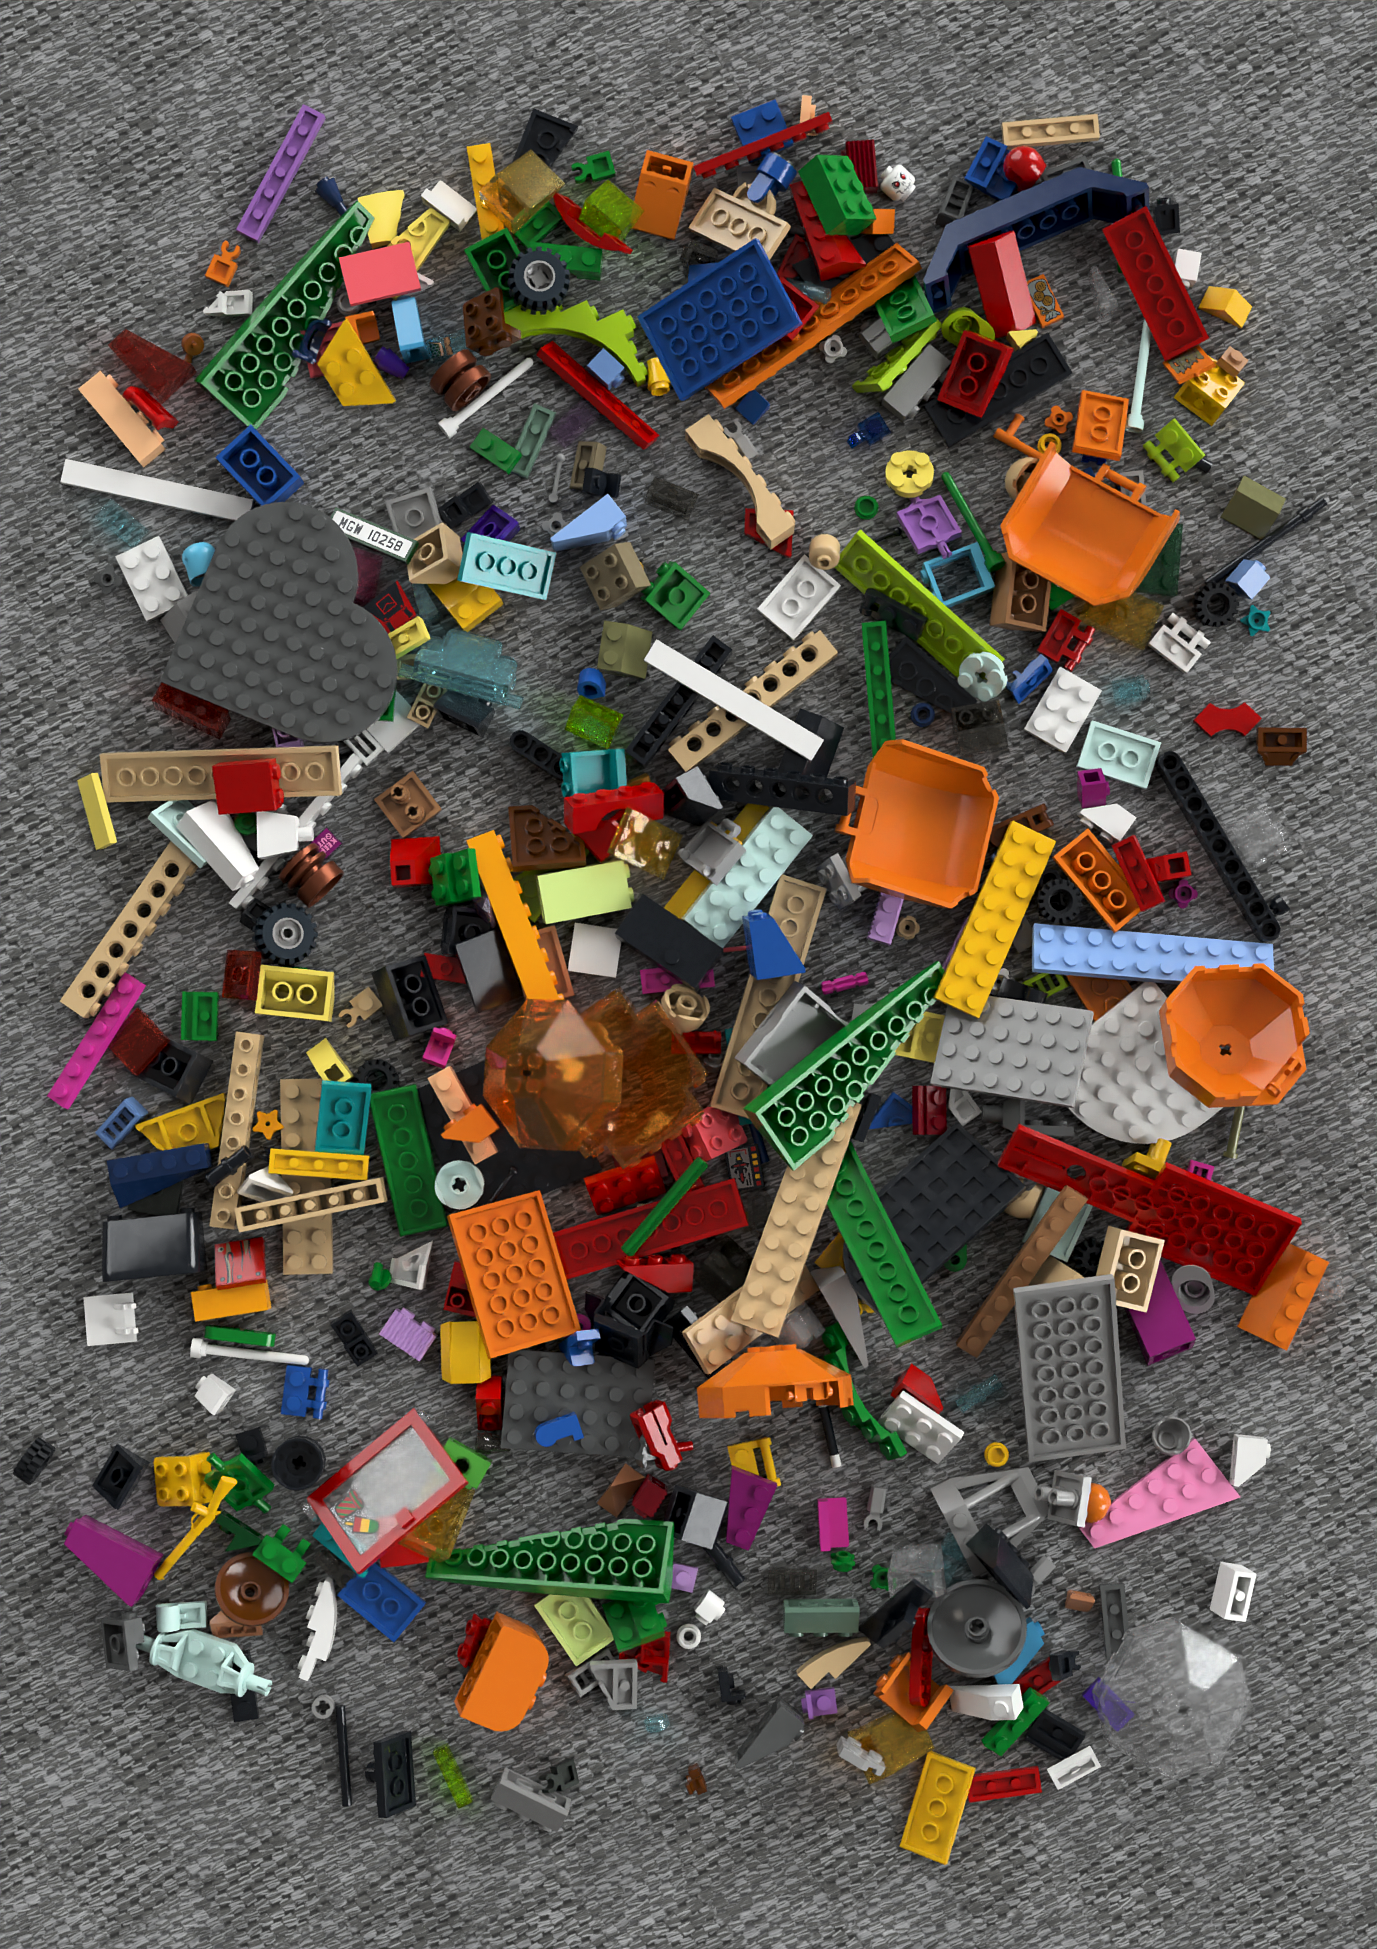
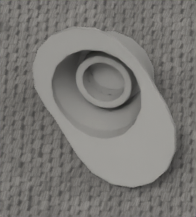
M1196 1265L1182 1266L1172 1275V1286L1182 1309L1193 1314H1200L1209 1310L1215 1300L1214 1288L1209 1273L1204 1268Z

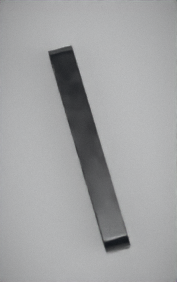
M1173 751L1165 752L1156 761V768L1255 937L1261 942L1275 940L1279 937L1281 931L1275 916L1181 757ZM1164 758L1172 759L1174 763L1173 769L1164 767ZM1177 778L1185 781V790H1179L1176 787L1175 781ZM1189 799L1196 800L1198 803L1197 811H1192L1188 808ZM1201 820H1206L1210 823L1211 829L1209 832H1204L1200 828ZM1214 841H1219L1223 845L1221 853L1213 850L1212 844ZM1226 862H1232L1235 865L1234 874L1226 872ZM1240 882L1244 883L1248 888L1246 895H1241L1237 890ZM1252 903L1257 904L1260 908L1258 916L1250 913ZM1265 924L1272 928V935L1270 937H1266L1262 932Z

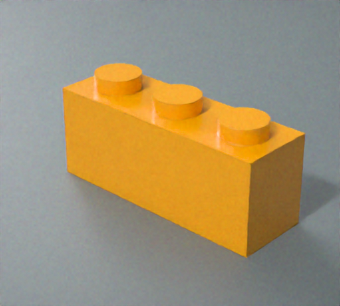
M267 1279L266 1283L219 1291L217 1288H212V1284L197 1286V1291L191 1292L195 1322L271 1309Z

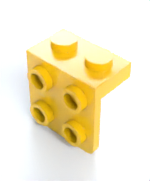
M201 1452L188 1456L156 1457L154 1459L156 1497L159 1506H192L194 1502L205 1504L211 1501L213 1489L204 1482L206 1474L211 1471V1464L206 1460L210 1452Z

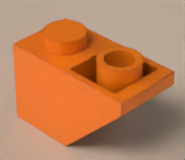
M472 1104L463 1111L465 1116L458 1122L454 1118L443 1127L445 1132L441 1136L444 1139L481 1143L500 1127L482 1104L478 1106Z

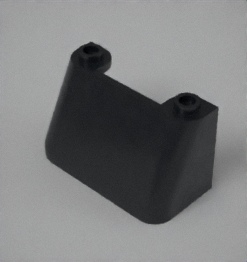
M195 1207L180 1209V1214L122 1220V1215L107 1216V1221L103 1222V1282L188 1274L207 1270L202 1211L195 1212Z

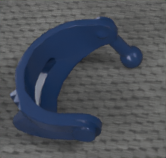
M325 318L312 321L307 327L299 351L293 350L292 356L314 365L317 362L316 358L323 338L331 327L332 322Z

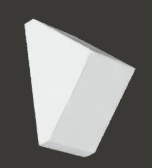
M268 1166L250 1174L237 1190V1194L259 1202H266L290 1197L293 1194V1190L279 1174L268 1173Z

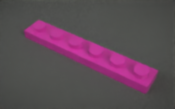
M124 972L47 1095L50 1099L69 1110L145 989V984Z

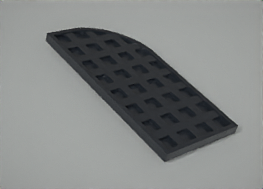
M956 1122L878 1191L877 1195L923 1284L1026 1191V1186L1013 1173L998 1167V1159ZM844 1242L843 1259L848 1280L857 1295L881 1318Z

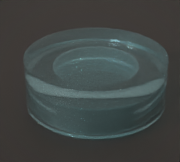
M665 1713L650 1716L644 1720L646 1731L650 1733L662 1731L670 1725L668 1715Z

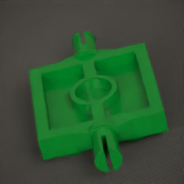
M215 1453L207 1457V1462L215 1467V1469L206 1474L204 1482L214 1491L222 1476L232 1477L237 1480V1484L223 1498L232 1508L238 1512L244 1507L255 1505L263 1514L271 1509V1505L262 1498L273 1491L275 1484L242 1453L229 1461H222Z

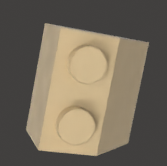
M442 522L414 539L419 543V546L409 565H407L409 581L412 584H447L458 578L463 554L460 537Z

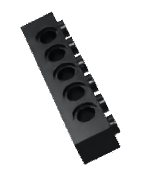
M712 635L693 662L717 675L732 655V649ZM677 682L626 748L625 755L645 769L701 695Z
M720 762L709 770V785L720 800L848 816L855 810L856 781H849L844 776L825 778L824 774L819 773L808 776L801 775L800 771L794 770L784 773L778 772L776 768L755 769L753 765L735 767L729 762ZM733 777L739 781V786L733 783ZM755 780L762 784V789L756 786ZM778 783L784 785L786 792L779 789ZM801 786L808 789L809 795L802 792ZM825 789L832 793V798L826 796Z

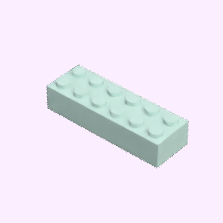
M770 806L743 840L742 846L746 849V852L717 886L712 882L707 885L681 919L724 948L743 924L742 916L748 915V911L756 908L813 835L779 807Z

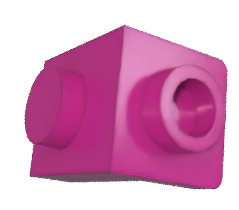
M434 1027L422 1061L445 1069L456 1040V1035L449 1029Z

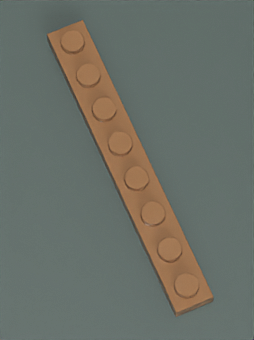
M1068 1185L1064 1186L956 1341V1345L976 1358L980 1355L1015 1305L1013 1288L1029 1285L1088 1199Z

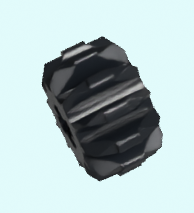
M1091 1238L1090 1246L1086 1240L1081 1241L1084 1247L1083 1250L1075 1246L1074 1250L1079 1252L1080 1255L1072 1256V1260L1080 1261V1263L1074 1265V1269L1079 1270L1083 1268L1080 1273L1083 1277L1088 1272L1089 1277L1096 1276L1104 1241L1101 1240L1097 1245L1096 1238ZM1090 1253L1098 1255V1258L1095 1259V1265L1087 1261L1090 1259Z

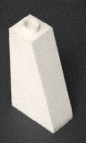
M216 799L195 807L184 814L176 827L232 891L241 887L244 889L249 887L255 881L254 875L259 870V867L242 836L237 831L230 814H218Z

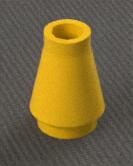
M651 358L647 361L648 390L651 391L653 396L667 394L670 391L671 382L659 359Z

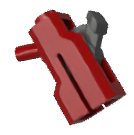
M660 1400L651 1401L644 1405L643 1409L639 1408L629 1415L641 1445L639 1452H636L634 1457L638 1466L646 1468L647 1460H654L656 1467L665 1471H671L677 1468L678 1463L683 1460L680 1452L693 1450L692 1441L677 1442L674 1439L670 1429L672 1418L665 1402Z

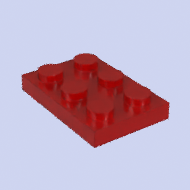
M654 1155L584 1178L597 1215L666 1193Z

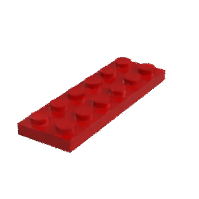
M1147 206L1103 228L1102 231L1164 360L1167 361L1209 339Z

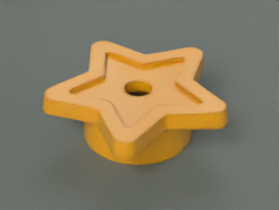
M273 1110L268 1114L261 1111L257 1112L258 1123L253 1127L254 1132H263L266 1139L271 1140L276 1131L284 1129V1126L277 1119L278 1110Z

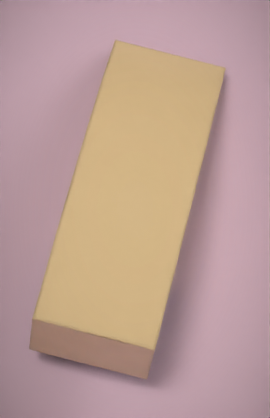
M861 1637L831 1646L806 1661L796 1670L797 1675L810 1689L828 1672L836 1679L871 1645L870 1640L867 1637Z

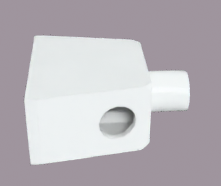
M265 811L256 812L257 857L261 860L295 854L300 851V841L314 840L313 827H300V821L297 816Z

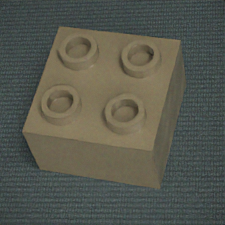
M630 542L614 544L580 566L600 610L615 608L648 586H651Z

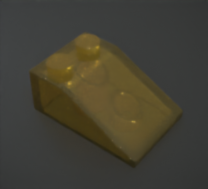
M432 1470L418 1494L410 1513L443 1487L450 1479ZM465 1487L398 1542V1544L439 1563L449 1559L475 1490H469Z

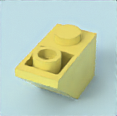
M327 1038L306 1052L323 1080L349 1082L355 1077Z

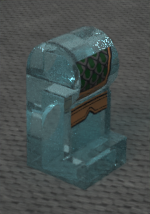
M465 329L457 330V333L445 335L444 337L432 338L425 342L429 362L431 363L447 361L463 349H468L473 354V351L466 347Z

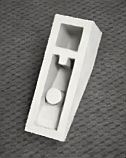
M1019 1684L949 1686L954 1690L949 1697L953 1712L988 1720H1016L1024 1708Z

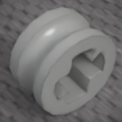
M322 1694L318 1696L312 1704V1712L319 1719L328 1718L335 1709V1702L329 1695ZM321 1700L326 1701L325 1704L329 1703L330 1705L326 1713H322V1709H317Z

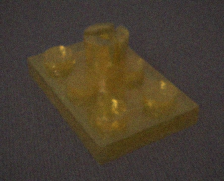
M1133 592L1128 598L1098 606L1085 602L1078 619L1082 620V623L1140 650H1144L1164 606Z
M626 808L608 853L664 880L683 835L631 808Z

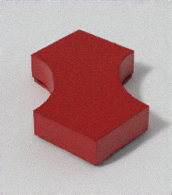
M1245 702L1233 709H1221L1209 703L1193 722L1209 737L1223 730L1235 731L1244 737L1262 718Z

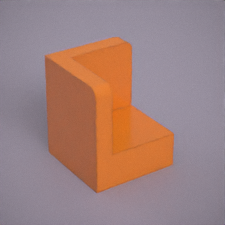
M873 209L876 220L860 233L893 234L895 209Z
M374 311L345 317L350 322L362 344L380 340Z

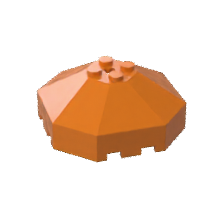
M1264 963L1253 964L1252 967H1239V964L1219 965L1218 968L1195 966L1165 1000L1159 1010L1169 1077L1208 1108L1278 1105L1306 1071L1302 1043L1310 1032L1307 1017H1304L1302 1007L1305 1004L1303 994ZM1227 1045L1230 1047L1229 1052L1231 1055L1225 1054L1223 1056L1220 1054L1221 1048L1219 1046L1225 1047Z
M796 1344L747 1348V1353L742 1354L697 1387L699 1418H736V1412L749 1411L750 1417L771 1415L770 1401H782V1408L803 1407V1401H807V1399L816 1400V1406L839 1405V1408L854 1405L851 1374L801 1349H797Z

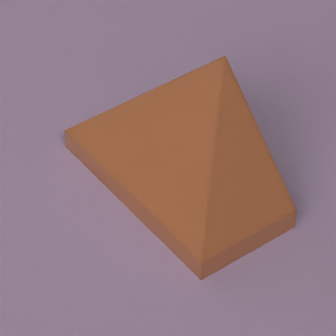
M625 1463L597 1504L617 1518L645 1477Z
M222 1611L210 1620L212 1634L218 1638L263 1635L261 1625L243 1626L227 1618Z

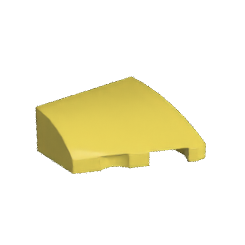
M403 190L381 192L358 198L362 206L375 218L368 231L372 249L390 244L397 236L402 202L405 197Z

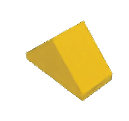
M1209 286L1198 308L1238 328H1242L1252 306L1236 289Z

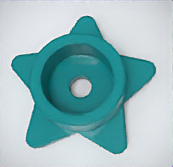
M1251 605L1249 615L1241 618L1240 621L1249 627L1250 636H1254L1259 630L1269 632L1270 627L1267 622L1271 612L1258 610L1254 605Z

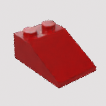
M964 330L937 400L982 418L1007 368L1014 348L973 331Z

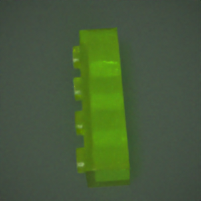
M448 1743L435 1748L432 1753L458 1809L472 1803L473 1797Z

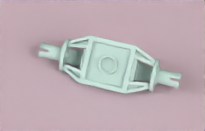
M193 1628L172 1633L161 1632L156 1639L144 1635V1642L136 1644L137 1649L150 1653L149 1663L151 1665H159L178 1678L213 1691L235 1694L238 1697H242L247 1689L267 1696L271 1690V1687H268V1685H272V1680L253 1675L254 1664L248 1662L237 1644ZM177 1642V1645L172 1647L168 1646V1643ZM233 1663L242 1669L240 1673L232 1669Z

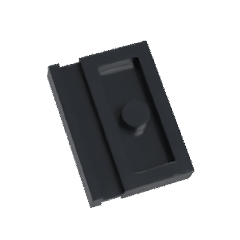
M1044 1709L1033 1721L1030 1729L1024 1735V1739L1062 1761L1076 1752L1084 1740L1086 1732L1049 1710Z

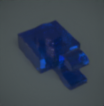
M877 412L858 423L857 427L860 431L850 435L847 443L851 449L864 441H867L868 445L871 446L888 436L891 431L880 413Z

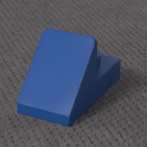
M599 1329L576 1331L558 1344L560 1351L564 1353V1356L572 1366L595 1363L592 1347L593 1343L600 1339Z

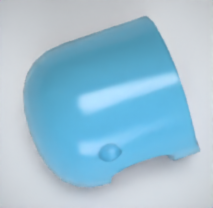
M195 543L183 551L182 561L192 586L199 587L204 577H195L206 573L214 555L215 548L209 543Z

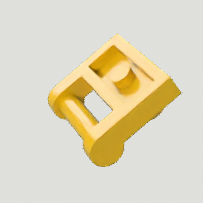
M770 1437L727 1446L731 1465L758 1476L759 1473L753 1449L760 1448L767 1479L776 1482L777 1487L781 1486V1481L776 1475L770 1449L772 1442Z

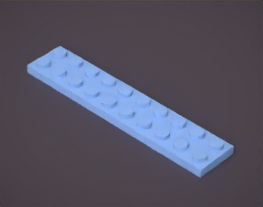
M1034 923L1032 926V972L1179 985L1195 966L1218 968L1219 965L1239 964V967H1252L1253 964L1264 963L1274 971L1273 944L1117 931L1114 933L1112 930L1037 923Z

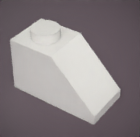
M210 1374L207 1378L203 1376L197 1383L195 1388L198 1391L195 1397L211 1414L216 1415L224 1409L236 1389L214 1374Z
M1234 1434L1229 1480L1231 1485L1239 1487L1266 1464V1458L1269 1459L1271 1446L1266 1438Z

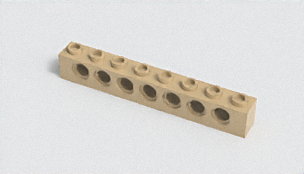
M821 630L817 633L811 631L802 639L803 644L798 648L792 646L783 654L784 659L778 663L773 661L765 667L764 671L766 673L761 677L757 678V676H754L745 683L747 688L743 692L755 696L758 701L772 708L837 657L838 652ZM804 651H811L815 659L811 662H806L802 659L801 654ZM788 665L795 668L796 674L791 677L785 676L782 669ZM768 680H772L776 683L777 689L772 692L766 691L763 684ZM716 706L707 713L708 718L701 723L698 720L691 725L686 736L682 738L679 735L669 743L668 753L681 770L686 773L701 764L748 727L749 724L739 718L734 722L727 720L725 717L727 711ZM710 725H716L720 728V733L712 737L707 734L706 729ZM691 740H698L701 743V748L693 752L688 749L687 744Z
M170 841L61 998V1003L83 1018L89 1019L90 1016L94 1017L102 1006L99 1004L104 996L108 997L115 988L113 983L118 975L122 977L124 972L128 970L129 964L127 962L132 955L135 957L139 954L143 947L141 942L145 936L149 937L152 935L157 927L155 922L159 916L163 917L170 909V900L174 895L177 897L185 887L183 882L186 877H191L196 872L198 866L172 841ZM172 865H177L179 868L178 875L170 878L168 875L169 868ZM158 885H163L165 893L162 897L157 898L154 890ZM144 905H149L151 913L148 917L143 918L140 913L141 908ZM130 925H135L137 933L134 937L129 938L127 928ZM116 945H121L123 947V954L116 958L113 955V949ZM102 965L109 967V974L105 978L99 975V969ZM89 985L95 987V994L91 998H88L85 994V989Z
M236 1032L218 1165L221 1163V1159L231 1156L241 1146L244 1145L248 1148L250 1146L264 1035ZM247 1162L237 1169L236 1174L229 1175L215 1187L210 1227L238 1229L234 1208L241 1207L243 1196L237 1194V1190L245 1181Z

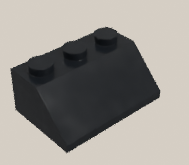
M800 708L795 723L824 741L811 762L786 747L778 772L787 773V771L794 770L800 771L801 775L808 776L819 773L824 774L825 778H827L844 727L821 715ZM801 786L802 790L809 792L806 787Z
M425 955L391 964L371 973L395 1042L427 1032L434 1027L438 1028L449 1024ZM421 970L424 974V977H420Z
M986 1523L965 1545L996 1582L1006 1588V1591L1024 1608L1028 1609L1031 1606L1034 1576L1027 1569L1030 1564L1021 1555H1016L1019 1551L1011 1542H1005L1008 1537L998 1527L994 1530Z

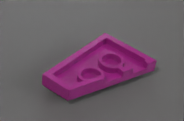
M733 1465L731 1466L726 1530L727 1543L749 1551L777 1488L776 1482Z

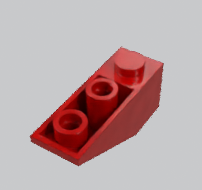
M1187 851L1146 859L1157 883L1191 876Z
M672 1254L671 1257L649 1255L648 1258L641 1259L637 1256H626L625 1259L616 1260V1264L624 1271L668 1293L692 1292L694 1263L683 1254Z

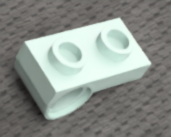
M207 1601L157 1604L156 1621L158 1632H173L180 1629L207 1627Z

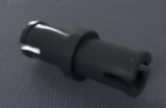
M241 1146L231 1156L221 1159V1163L205 1174L207 1181L216 1187L229 1175L236 1174L239 1167L252 1159V1152L247 1146Z
M717 1541L714 1550L703 1548L716 1564L715 1568L717 1571H721L733 1588L745 1580V1577L732 1562L733 1558L731 1555H727Z

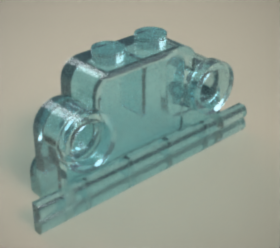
M460 629L448 630L444 639L430 636L431 639L422 644L420 651H418L414 659V666L402 663L398 676L519 710L524 700V697L510 694L511 689L516 684L517 662L512 657L502 656L503 644L499 640Z

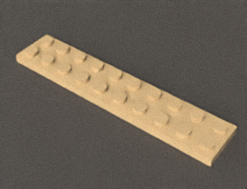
M337 745L100 754L103 792L106 802L216 799L212 771L213 765L219 762L276 758V764H279L281 769L279 786L284 792V797L340 796L342 794L339 748Z
M782 874L777 881L768 914L774 918L804 965L827 888ZM801 973L756 980L749 974L709 1107L749 1119L743 1108L765 1091L768 1085L737 1061L735 1056L794 981L799 983Z
M856 1103L853 1108L850 1105L846 1111L849 1114L848 1118L844 1123H840L835 1128L834 1132L836 1134L797 1169L793 1171L787 1165L731 1318L732 1322L779 1338L862 1104Z

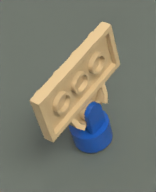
M775 152L766 154L756 170L757 177L753 183L746 184L744 182L737 188L733 196L714 187L689 225L690 231L731 252H735L754 238H757L770 260L791 228L788 222L774 216L776 211L775 196L779 191L786 192L797 175L796 167L785 157Z

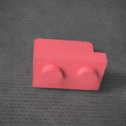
M708 1106L677 1121L681 1134L690 1148V1154L693 1159L700 1157L706 1162L747 1142V1136L742 1126L739 1125L737 1115Z

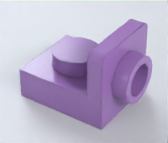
M834 1687L806 1690V1698H801L803 1713H808L809 1720L814 1719L813 1716L837 1713Z

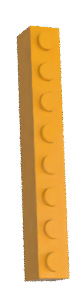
M492 830L466 840L468 848H475L479 877L536 1024L564 1014L563 1008L567 1007L562 993L557 994L554 986L558 984L553 970L548 971L546 962H549L545 948L540 949L537 943L540 935L536 925L531 926L528 917L532 915L527 902L522 904L519 894H522L523 891L519 881H513L510 873L513 871L512 862L509 857L505 858L501 849H504L505 845L501 835L496 836L495 831Z

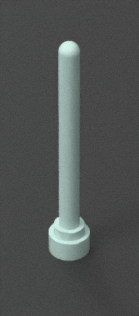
M1145 320L1142 328L1131 414H1128L1125 431L1141 433L1144 428L1143 416L1140 414L1151 341V331Z

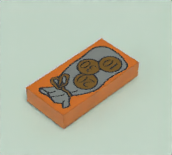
M1042 274L1027 281L1034 313L1041 328L1043 329L1062 320L1064 314L1045 275Z

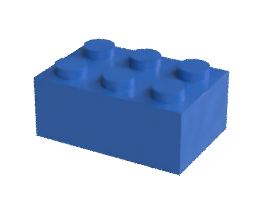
M251 424L215 457L260 506L275 502H285L304 484L298 473Z

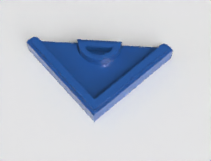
M892 1092L875 1114L869 1129L912 1124V1105L895 1092Z

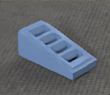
M134 1097L126 1098L95 1133L113 1150L135 1128V1125L139 1124L147 1116L148 1111ZM121 1114L130 1121L129 1124L120 1117ZM114 1121L123 1129L122 1131L113 1124ZM107 1128L117 1136L115 1139L105 1131Z

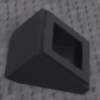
M254 898L253 902L242 913L239 922L252 930L253 926L256 925V919L270 907Z

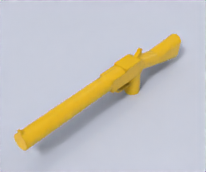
M221 1477L208 1507L197 1502L192 1504L191 1511L195 1512V1514L191 1518V1530L154 1573L155 1578L164 1580L167 1572L202 1531L212 1523L215 1515L221 1514V1511H217L223 1498L237 1484L235 1478ZM199 1514L200 1516H199V1517L197 1518V1520L193 1523V1520H194L195 1517Z

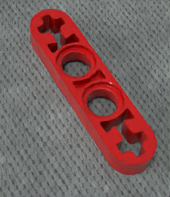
M921 1607L917 1610L915 1616L917 1621L912 1628L909 1701L912 1706L926 1707L931 1696L933 1650L927 1632L930 1608Z

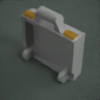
M724 819L718 826L712 821H707L685 846V849L681 848L678 851V856L688 866L717 886L746 852V849L742 846L743 843L737 839L741 832V827L730 819ZM726 829L730 831L728 835L724 833Z

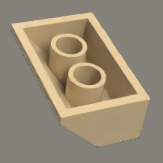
M1108 1226L1096 1276L1113 1274L1117 1306L1147 1313L1165 1240Z

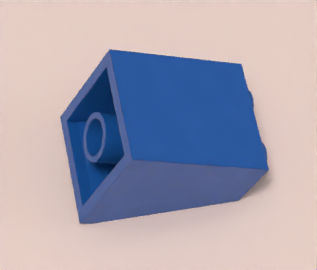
M762 909L748 911V915L742 916L749 971L756 980L806 973L804 965L773 917L763 912Z

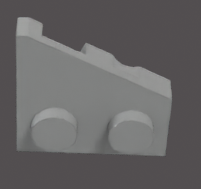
M637 1659L589 1661L590 1669L594 1673L612 1710L637 1709Z

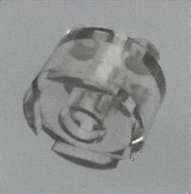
M803 1302L786 1316L779 1338L771 1335L770 1337L776 1345L796 1344L797 1349L802 1350L814 1339L813 1336L817 1339L826 1329L809 1305Z

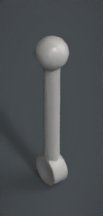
M561 453L556 456L555 479L552 493L549 495L551 503L558 501L557 489L562 462L565 461V455Z

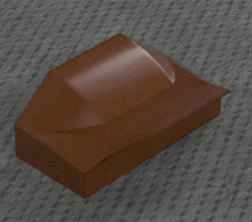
M1258 727L1256 729L1257 753L1262 756L1265 765L1292 766L1300 755L1307 752V728Z

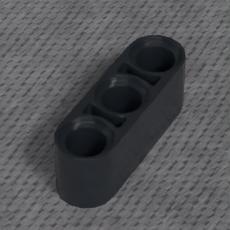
M518 730L511 735L510 745L515 753L555 779L563 781V775L555 772V768L562 758L560 753L526 731ZM517 738H527V745L524 748H517L515 746ZM537 751H547V759L542 762L535 759Z

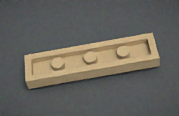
M1098 114L1002 122L1001 125L1003 144L1008 146L1007 149H1013L1018 146L1035 147L1099 141L1100 138Z

